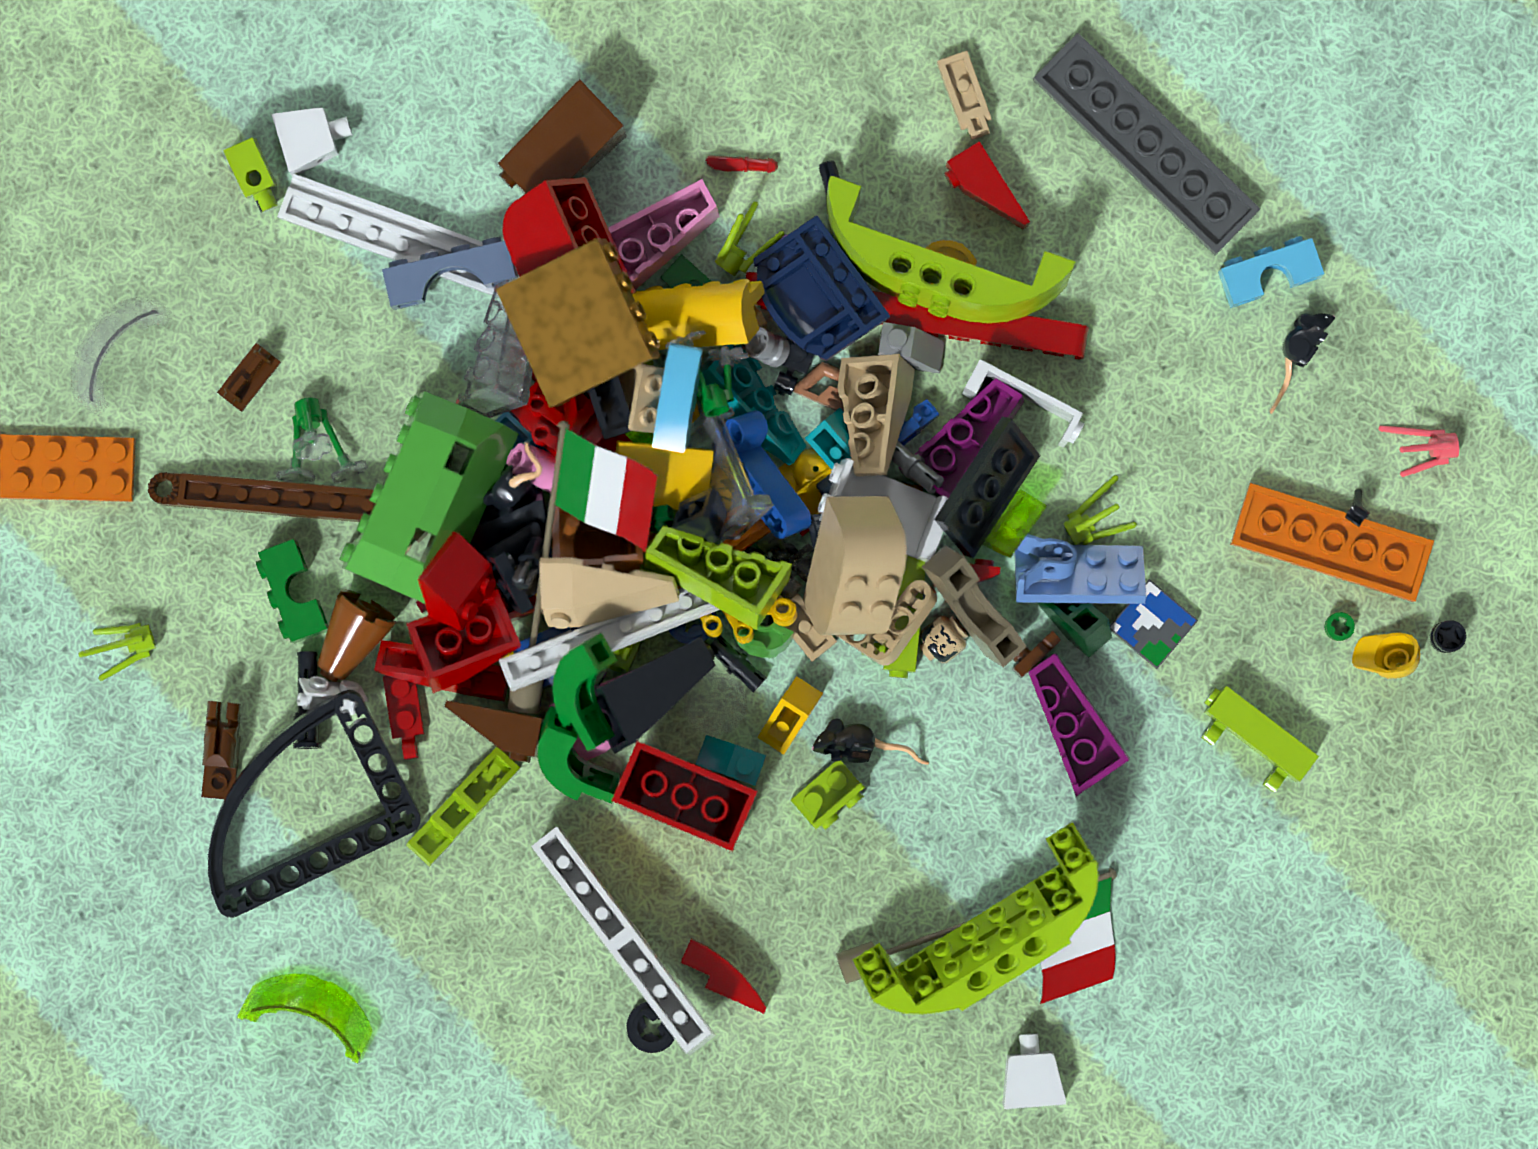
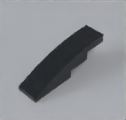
M618 376L588 390L604 440L633 431L628 429L630 411Z

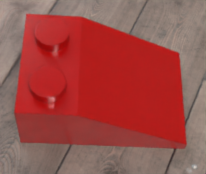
M498 589L494 590L489 597L484 599L478 607L474 619L468 621L462 631L430 618L429 615L407 623L410 639L432 693L464 682L521 647Z

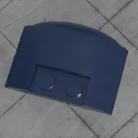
M817 215L754 258V268L757 267V281H762L765 291L761 298L769 314L789 339L803 350L820 356L819 358L828 361L890 318L886 309Z

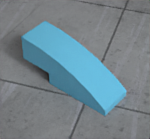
M670 343L661 385L652 447L685 452L690 440L692 416L696 407L702 348Z

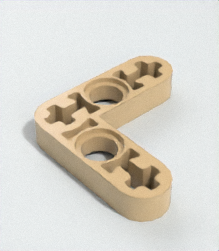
M916 580L907 586L897 600L891 624L886 633L866 634L865 638L861 641H854V634L835 636L876 663L889 665L899 657L935 606L937 601L936 591L927 582ZM918 593L925 594L926 596L923 600L917 599L916 595ZM911 606L916 612L913 614L907 607ZM907 615L909 617L908 625L902 630H896L895 623L897 619ZM875 640L881 645L888 647L886 653L880 652L873 646Z

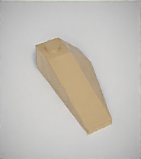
M900 354L841 358L837 388L839 397L843 402V418L848 428L850 438L848 444L851 459L854 461V474L857 477L887 475L911 401L915 369Z
M540 558L541 609L548 627L558 629L583 627L679 601L680 598L675 579L671 576L639 570L625 574L613 570V566L602 564L601 569L583 566V560L575 558Z

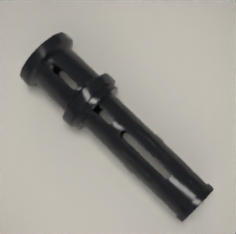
M297 652L298 694L304 693L299 683V678L307 679V670L308 679L317 677L318 652ZM298 706V712L293 716V721L306 713L307 710H304L302 706ZM319 725L308 731V738L307 732L293 743V749H321Z

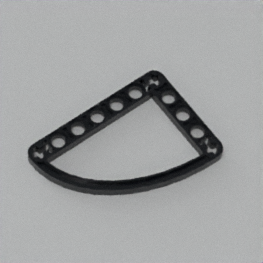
M354 690L342 691L296 718L276 734L252 758L228 791L218 811L208 851V878L211 893L222 915L231 918L242 915L414 832L419 827L421 820L419 809L362 696ZM348 698L351 702L357 701L355 713L358 718L362 714L366 718L357 719L351 725H348L347 722L352 721V715L348 709H341L344 706V699ZM337 715L385 811L226 886L223 871V849L231 820L241 800L259 775L288 746L326 719ZM362 725L370 727L373 732L372 738L366 742L358 741L354 736L356 728ZM374 754H382L387 759V764L381 770H374L369 766V758ZM389 782L399 784L401 793L395 798L386 797L382 791L385 784ZM402 811H405L408 815L414 814L411 818V825H406L402 821L395 824L397 832H391L390 823L386 818L391 817L392 823L401 818L400 813ZM381 824L386 829V835L380 840L370 838L368 835L370 826ZM344 838H352L356 841L357 848L353 853L345 854L339 849L340 841ZM323 852L328 857L327 864L321 868L312 866L309 859L313 853ZM286 866H294L299 871V876L295 881L288 882L281 877V870ZM256 880H265L270 885V890L265 895H256L252 891V884ZM246 887L247 896L252 902L247 903L245 896L237 901V908L235 909L231 905H224L227 895L237 898L243 895L241 888Z

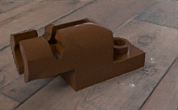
M208 701L202 759L204 774L201 797L225 799L228 791L237 779L241 736H239L241 704L227 703L226 719L228 723L221 721L222 702Z

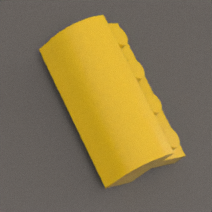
M740 279L729 284H720L719 281H712L703 286H691V284L686 283L663 289L662 286H653L645 291H636L633 298L635 302H640L646 313L644 322L649 332L652 331L656 335L660 344V349L658 350L669 349L670 343L683 345L682 341L684 339L689 340L691 347L749 343L759 331L754 305L765 291L762 281L750 282L749 279Z

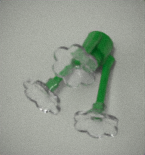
M303 398L294 403L296 415L292 416L294 426L293 458H290L289 469L276 472V477H278L279 481L291 483L315 481V475H313L312 471L302 469L303 459L320 460L323 454L330 453L333 447L338 455L336 459L340 466L339 470L331 474L335 484L344 480L348 481L368 469L365 460L352 462L348 453H344L328 420L327 410L320 408L317 398ZM320 422L323 423L327 434H317L315 429L320 426ZM301 428H302L303 430H306V431L304 432V434L302 435V437H301Z

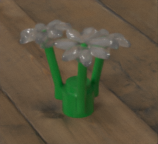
M703 330L690 332L685 337H678L668 342L665 347L669 349L670 343L695 347L693 341L701 338L706 333ZM724 345L721 350L710 349L708 351L710 355L707 357V360H719V364L724 368V389H721L719 384L707 385L700 369L697 399L702 413L706 417H715L726 413L729 410L728 402L734 401L731 390V368L734 367V363L740 364V359L749 358V355L744 353L741 347L730 350L729 347Z

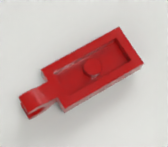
M383 675L392 739L402 738L404 759L419 758L415 736L425 733L417 684Z

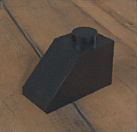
M712 487L681 501L671 528L703 537L704 541L714 543L719 541L725 533L726 525L724 523L728 514L719 491Z

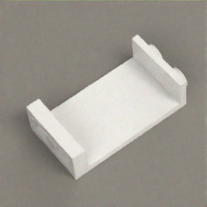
M979 360L962 395L973 399L985 378L990 381L997 378L1022 394L1024 399L1070 422L1058 444L1059 446L1064 448L1068 442L1073 444L1085 424L1079 421L1083 414L1082 412L987 362Z
M843 459L840 464L836 463L829 477V481L833 482L829 494L825 493L822 496L818 506V511L821 512L820 521L822 520L827 497L889 496L905 532L906 555L927 562L935 555L943 530L934 519L948 498L944 496L935 497L883 475L857 477L853 469L854 461L851 459Z

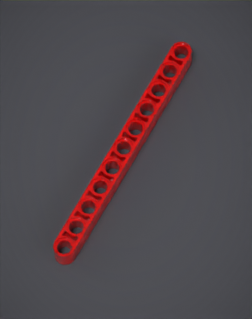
M746 272L745 279H749L750 282L757 281V272ZM872 291L890 315V318L884 321L885 323L916 327L934 337L942 334L948 335L949 339L970 342V339L979 340L980 344L997 347H1001V344L1011 345V349L1028 352L1036 349L1042 350L1043 354L1064 357V354L1075 356L1074 359H1084L1089 331V327L1086 325L1033 316H1025L998 323L970 322L948 315L942 318L931 314L928 308L916 305V307H910L900 303L897 297L890 294ZM760 298L755 305H761L760 309L767 310L762 298Z

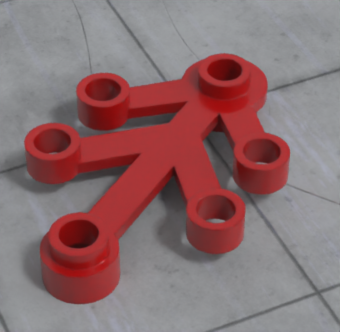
M540 394L531 396L527 403L529 412L533 416H543L556 426L560 421H567L570 425L569 429L580 436V431L595 414L590 399L578 412L576 396L571 398V401L563 404L565 415L554 407L550 408L546 398ZM535 402L543 403L540 409H534L532 405ZM596 420V427L585 439L598 445L603 439L598 420ZM545 424L534 426L531 431L533 442L538 446L546 445L557 453L559 438L552 435L550 428ZM544 431L547 433V436L539 439L536 437V434Z

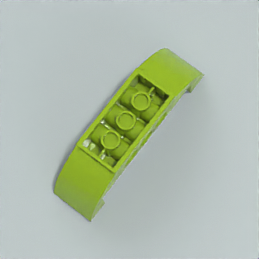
M1071 822L1045 839L1059 862L1057 866L936 940L899 965L894 963L880 943L852 959L872 1001L886 1009L905 1014H934L958 1008L962 1012L1071 944L1070 938L1082 925L1091 909L1098 883L1097 862L1074 823Z

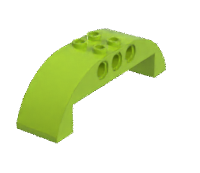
M831 176L829 179L826 207L831 235L866 282L887 294L897 297L898 301L910 307H916V305L928 308L931 314L942 318L948 315L970 322L998 323L1019 319L1042 309L1067 287L1075 261L1047 251L1043 254L1033 285L1031 286L852 223L859 206L861 186Z

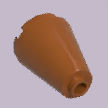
M341 589L337 596L317 663L321 668L320 674L334 682H337L338 679L345 680L394 628L396 623L394 615L373 600H371L370 604L358 599L361 594L347 589Z

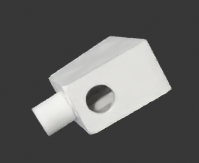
M324 108L272 114L288 171L292 176L293 173L299 175L339 155L335 140L352 135L347 117L329 122Z
M1038 1033L1020 1034V1054H1007L1003 1108L1014 1109L1066 1105L1054 1053L1052 1051L1040 1052Z

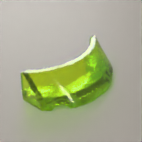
M301 973L274 976L252 986L237 1015L238 1019H248L257 1022L263 1014L277 1013L278 1011H289L308 1016L325 1025L341 1040L346 1047L345 1057L352 1059V1062L357 1064L362 1062L373 1029L358 1002L345 989L332 981L328 982L320 979L318 976Z

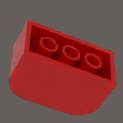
M586 177L545 180L514 201L507 209L503 219L504 241L519 277L595 239L606 238L608 242L613 243L617 250ZM618 252L619 259L616 261L621 271L627 273L626 268ZM633 287V289L630 290L632 295L636 293Z
M637 741L612 802L733 852L758 791Z

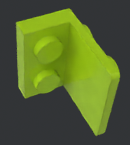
M836 761L793 797L791 802L815 829L821 826L826 830L840 818L836 814L839 809L844 805L850 809L864 797L860 791L865 786L856 779L842 761Z

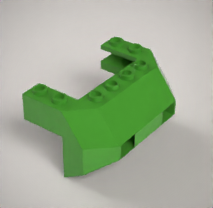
M426 391L419 393L418 396L414 395V397H411L405 410V414L409 415L407 423L410 425L403 424L396 439L397 442L401 443L396 455L390 453L383 468V471L388 473L383 485L376 484L369 501L374 503L369 515L364 513L360 519L356 531L361 532L359 539H354L353 543L347 542L339 558V560L344 562L342 565L343 569L424 604L418 577L453 531L459 533L469 544L471 543L487 507L483 503V498L489 490L493 489L497 479L500 477L508 455L519 435L504 424ZM454 444L469 450L459 474L444 468ZM416 528L432 534L420 561L405 555Z

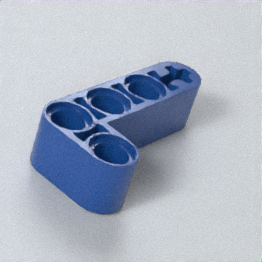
M754 410L728 419L715 441L714 452L719 463L772 534L782 539L808 529L811 525V515L806 505L761 447L767 435L768 425L764 415L760 411Z

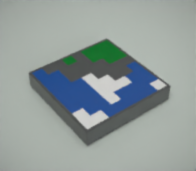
M1148 579L1145 583V604H1127L1110 624V629L1112 633L1151 666L1158 669L1198 620Z

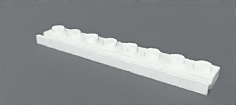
M294 173L277 216L279 219L392 260L407 259L408 263L419 261L420 255L430 252H438L439 256L452 253L451 248L459 245L469 244L470 248L483 246L479 240ZM461 270L449 271L439 276L497 298L499 296L496 289L503 286L486 288L478 277Z

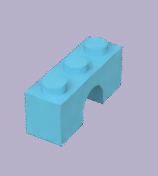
M1302 236L1285 241L1284 248L1273 251L1272 246L1255 251L1254 258L1243 261L1242 256L1225 261V267L1221 268L1218 274L1230 308L1260 299L1264 295L1260 277L1262 272L1267 269H1278L1283 272L1287 277L1290 288L1320 279L1325 273L1313 239L1310 238L1303 241Z

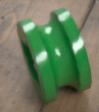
M1337 612L1327 618L1324 628L1329 638L1335 641H1343L1352 636L1355 624L1350 615ZM1339 618H1343L1345 620L1344 625L1348 627L1346 634L1341 632V636L1334 633L1335 628L1331 626L1332 621L1335 620L1337 622Z

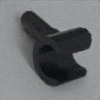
M1361 489L1354 491L1352 506L1345 515V518L1357 527H1360L1363 520L1370 514L1367 509L1362 507Z

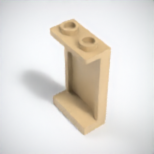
M641 364L618 375L630 411L629 430L654 433L664 368Z

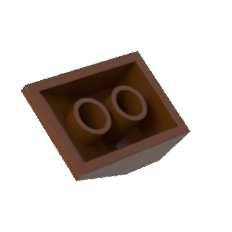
M446 701L445 707L499 749L510 752L509 759L530 763L531 757L538 758V744L544 719Z

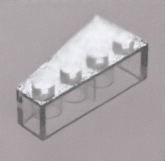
M519 276L496 284L483 321L488 325L487 329L477 339L474 348L478 352L474 367H468L464 380L468 381L465 394H459L456 404L488 418L527 405L530 396L533 370L496 291L497 288L519 278Z

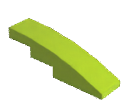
M496 747L456 788L453 794L430 817L427 823L407 842L406 846L430 867L519 771L520 767L513 760L509 759L501 749Z

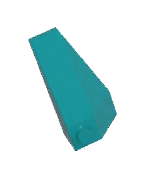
M745 344L724 345L700 367L707 385L719 384L720 388L724 389L725 354L731 356V390L734 401L728 402L729 410L718 417L726 422L728 419L754 410L760 411L768 425L767 435L761 447L790 466L806 447L804 440L789 414L785 411H778L773 398L777 393L772 385L764 386L757 371L762 369V366L758 360L746 354Z

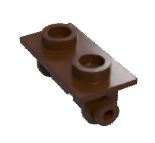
M255 343L217 393L243 412L281 362L259 344Z

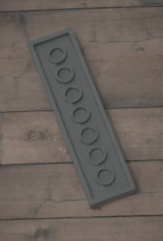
M1079 33L1033 78V81L1214 256L1260 211V208Z

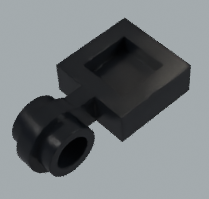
M787 337L786 340L789 342L790 352L788 358L781 366L788 368L786 373L780 371L773 388L779 391L778 394L785 396V394L792 395L798 380L797 377L793 376L794 371L807 375L814 354L803 350Z

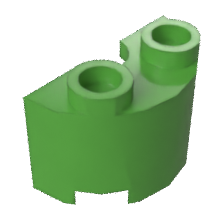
M773 622L770 626L764 627L760 625L757 630L753 629L754 638L752 641L742 644L736 640L733 629V638L741 649L749 655L769 659L775 658L779 653L785 651L792 642L794 635L793 631ZM742 629L738 635L741 637L747 636L749 630Z

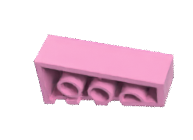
M703 179L608 227L634 289L636 290L717 220L720 215L716 203Z

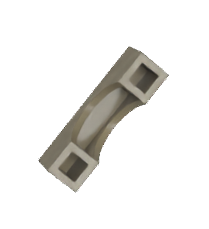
M945 545L922 566L984 656L1004 668L1027 647L1012 624L983 595L977 584V581L980 579L964 556Z

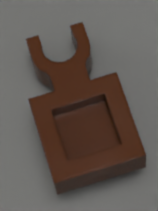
M1052 631L1033 650L1026 647L1013 659L1017 665L1012 670L1022 678L1061 639Z

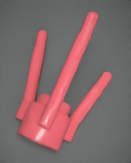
M1383 425L1378 428L1381 432L1433 437L1429 438L1426 444L1401 446L1399 448V451L1402 453L1429 451L1431 457H1436L1433 460L1401 471V477L1415 474L1437 465L1448 464L1449 458H1457L1459 456V441L1455 432L1445 433L1444 429L1426 430Z

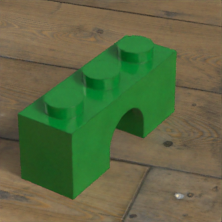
M292 539L258 552L260 560L256 561V566L261 578H267L271 590L267 591V596L272 608H278L282 620L278 621V626L283 638H289L290 642L295 644L327 632L329 625L320 601L314 599L306 603H297L289 593V585L292 579L298 574L308 571L298 541Z

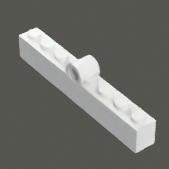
M555 827L531 846L685 1053L692 1055L714 1038L716 1034L565 833L558 827Z

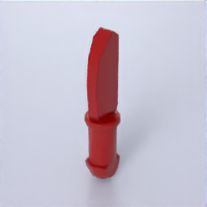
M708 156L705 159L707 165L713 169L725 172L761 171L773 173L778 169L777 161L772 158L753 159L745 157L744 159L742 157Z

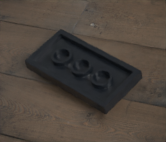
M1004 416L1000 418L934 519L964 556L975 557L1041 456L1011 418Z

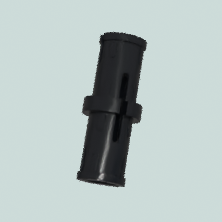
M721 635L710 644L714 656L727 668L726 672L730 675L733 673L753 693L767 679L746 659L747 655L743 652L740 654Z

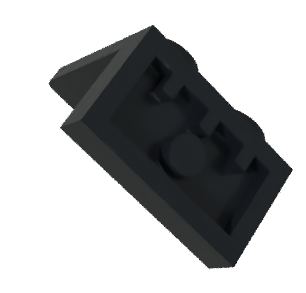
M537 522L529 523L481 553L491 564L495 581L509 608L521 614L533 608L529 598L537 594L540 572L535 575L530 588L523 589V591L516 589L517 586L512 584V578L518 567L517 559L525 552L529 539L534 536L545 539ZM550 547V550H549V557H548V558H552V556H551V547Z

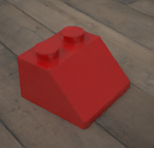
M454 531L418 577L429 617L462 631L468 621L474 619L478 607L486 597L493 593L496 585L491 564L459 533Z

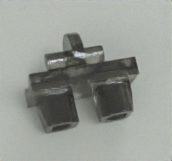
M809 543L794 555L789 548L783 551L778 547L771 548L766 554L768 560L778 563L784 561L792 564L790 579L780 593L783 598L791 600L800 591L802 585L794 578L796 575L807 583L812 556L815 550Z

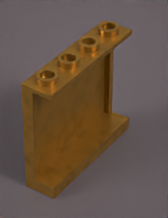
M606 238L595 239L496 289L550 408L561 406L585 391L649 360L661 357L658 349H660L659 341L652 331L649 332L644 322V319H646L644 308L640 302H635L630 291L633 289L631 280L626 272L621 271L616 261L619 259L618 252L613 243L608 242Z

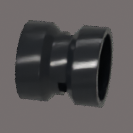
M1454 620L1440 622L1430 632L1432 647L1441 653H1451L1461 649L1467 639L1464 627Z

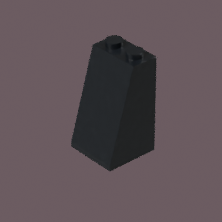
M702 637L595 690L597 703L615 734L614 737L607 740L614 754L637 742L716 666L713 661L715 659L714 652L707 642L704 643Z

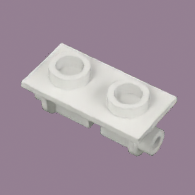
M316 676L310 679L299 678V683L304 693L298 694L297 705L302 706L304 710H310L319 703L345 690H354L362 696L364 702L368 700L362 687L350 680H343L340 683L331 682ZM346 698L341 709H348L351 715H354L355 705L358 702H351Z

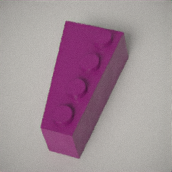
M995 378L953 419L951 418L934 437L926 441L914 455L919 454L925 459V464L944 478L943 484L939 489L933 485L936 489V492L933 493L935 496H944L946 498L950 496L1000 418L1004 416L1013 420L1025 402L1022 394ZM911 478L912 481L920 485L917 481Z
M1056 652L1028 672L1076 796L1129 761L1130 757Z

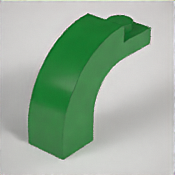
M602 632L568 651L557 665L553 679V698L560 722L563 727L571 723L573 724L587 752L615 736L597 703L594 691L598 673L617 662Z
M550 706L542 723L537 751L542 773L552 786L569 798L577 801L580 795L585 793L612 804L613 796L619 784L620 774L580 757L573 748L578 736L573 724L571 723L563 727L556 708Z

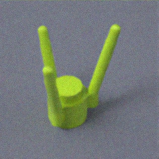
M756 201L752 203L745 217L742 213L737 216L724 246L714 261L718 266L734 276L739 270L746 273L754 263L756 256L770 248L785 235L783 231L778 232L748 259H744L747 253L738 247L737 244L758 207V202Z
M1114 475L1077 510L1067 515L1069 520L1064 522L1063 525L1075 545L1080 542L1087 545L1094 540L1118 534L1137 526L1136 522H1131L1091 534L1096 530L1093 524L1118 510L1119 504H1114L1089 518L1087 513L1081 516L1118 481L1119 477L1117 475Z
M136 623L130 626L94 629V635L128 634L124 635L125 639L80 651L78 656L86 657L124 646L128 647L130 653L136 651V654L101 674L98 679L103 681L136 661L149 657V650L156 649L149 624L141 626V623Z

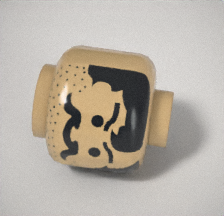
M939 616L922 629L920 636L923 643L919 647L930 661L936 658L941 663H947L966 648L965 639L968 637V634L954 616L950 619L946 616Z

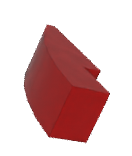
M691 938L680 963L709 975L710 977L705 986L706 989L764 1014L767 1006L747 978L726 958L710 947Z

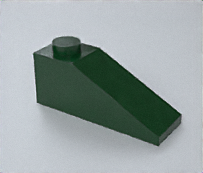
M1037 603L1064 636L1088 658L1112 638L1109 619L1091 603Z

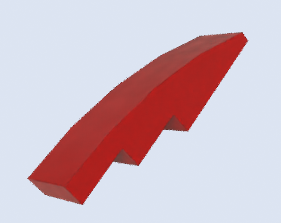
M381 640L374 668L375 672L430 687L412 644ZM490 665L464 682L443 690L505 702L508 682L501 666Z

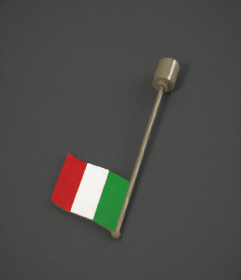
M560 421L557 427H560L542 558L549 557L556 506L586 524L624 537L646 552L658 475L634 459L593 444L570 430V425L567 421ZM540 574L529 648L535 646L537 641L541 613ZM544 679L512 692L510 690L508 709L526 714L539 713Z
M1108 868L1109 872L1098 875L1097 891L1091 909L1082 925L1070 938L1072 943L1040 962L1042 971L1040 1004L1113 979L1116 952L1110 915L1111 879L1113 881L1117 877V872L1113 868ZM964 923L887 949L886 952L892 955L941 938ZM872 941L836 953V958L846 984L861 979L852 959L874 946Z

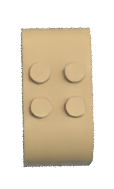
M889 496L826 498L803 596V603L819 635L884 634L889 629L906 564L905 532Z

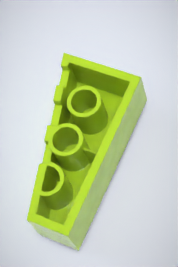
M666 526L661 528L647 549L645 567L660 575L674 577L676 585L755 630L758 629L789 581L792 564L784 561L778 563L765 559V556L752 552V555L734 550L733 546L704 541L703 537Z

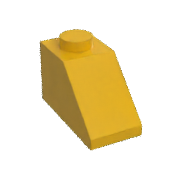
M796 676L757 738L784 755L823 693Z

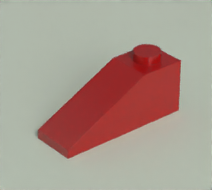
M980 141L947 161L946 168L948 171L944 172L953 189L959 187L963 194L1021 229L1029 226L1030 220Z

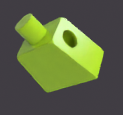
M252 137L223 150L245 198L253 196L260 213L278 206L271 191V188L277 186L257 139ZM253 171H258L261 182L254 186L249 175Z

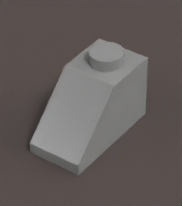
M883 322L878 355L900 354L915 370L940 374L944 341L916 327Z

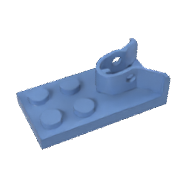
M1023 529L1017 530L1014 553L1016 602L1145 604L1146 585L1143 546L1071 545L1063 540L1053 538L1042 539L1023 532Z

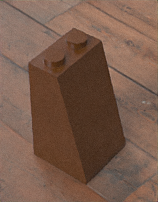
M579 79L498 162L502 170L499 176L511 189L516 185L524 195L545 180L583 178L626 138L624 125Z

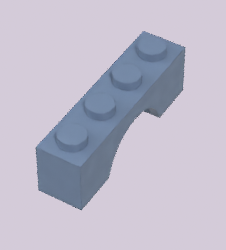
M494 237L483 240V246L470 248L469 244L459 245L451 248L452 253L439 256L438 252H430L420 255L419 261L408 263L407 259H400L388 263L389 268L382 269L390 307L393 310H398L425 303L430 285L440 275L449 271L461 270L472 273L483 282L486 288L504 285L517 279L515 266L511 261L505 241H501V237Z

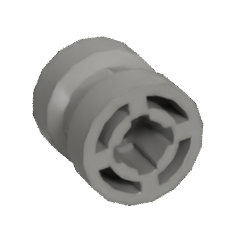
M759 327V331L749 343L745 344V351L749 357L755 360L762 361L771 367H779L788 358L790 345L784 337L776 334L773 335L771 331Z

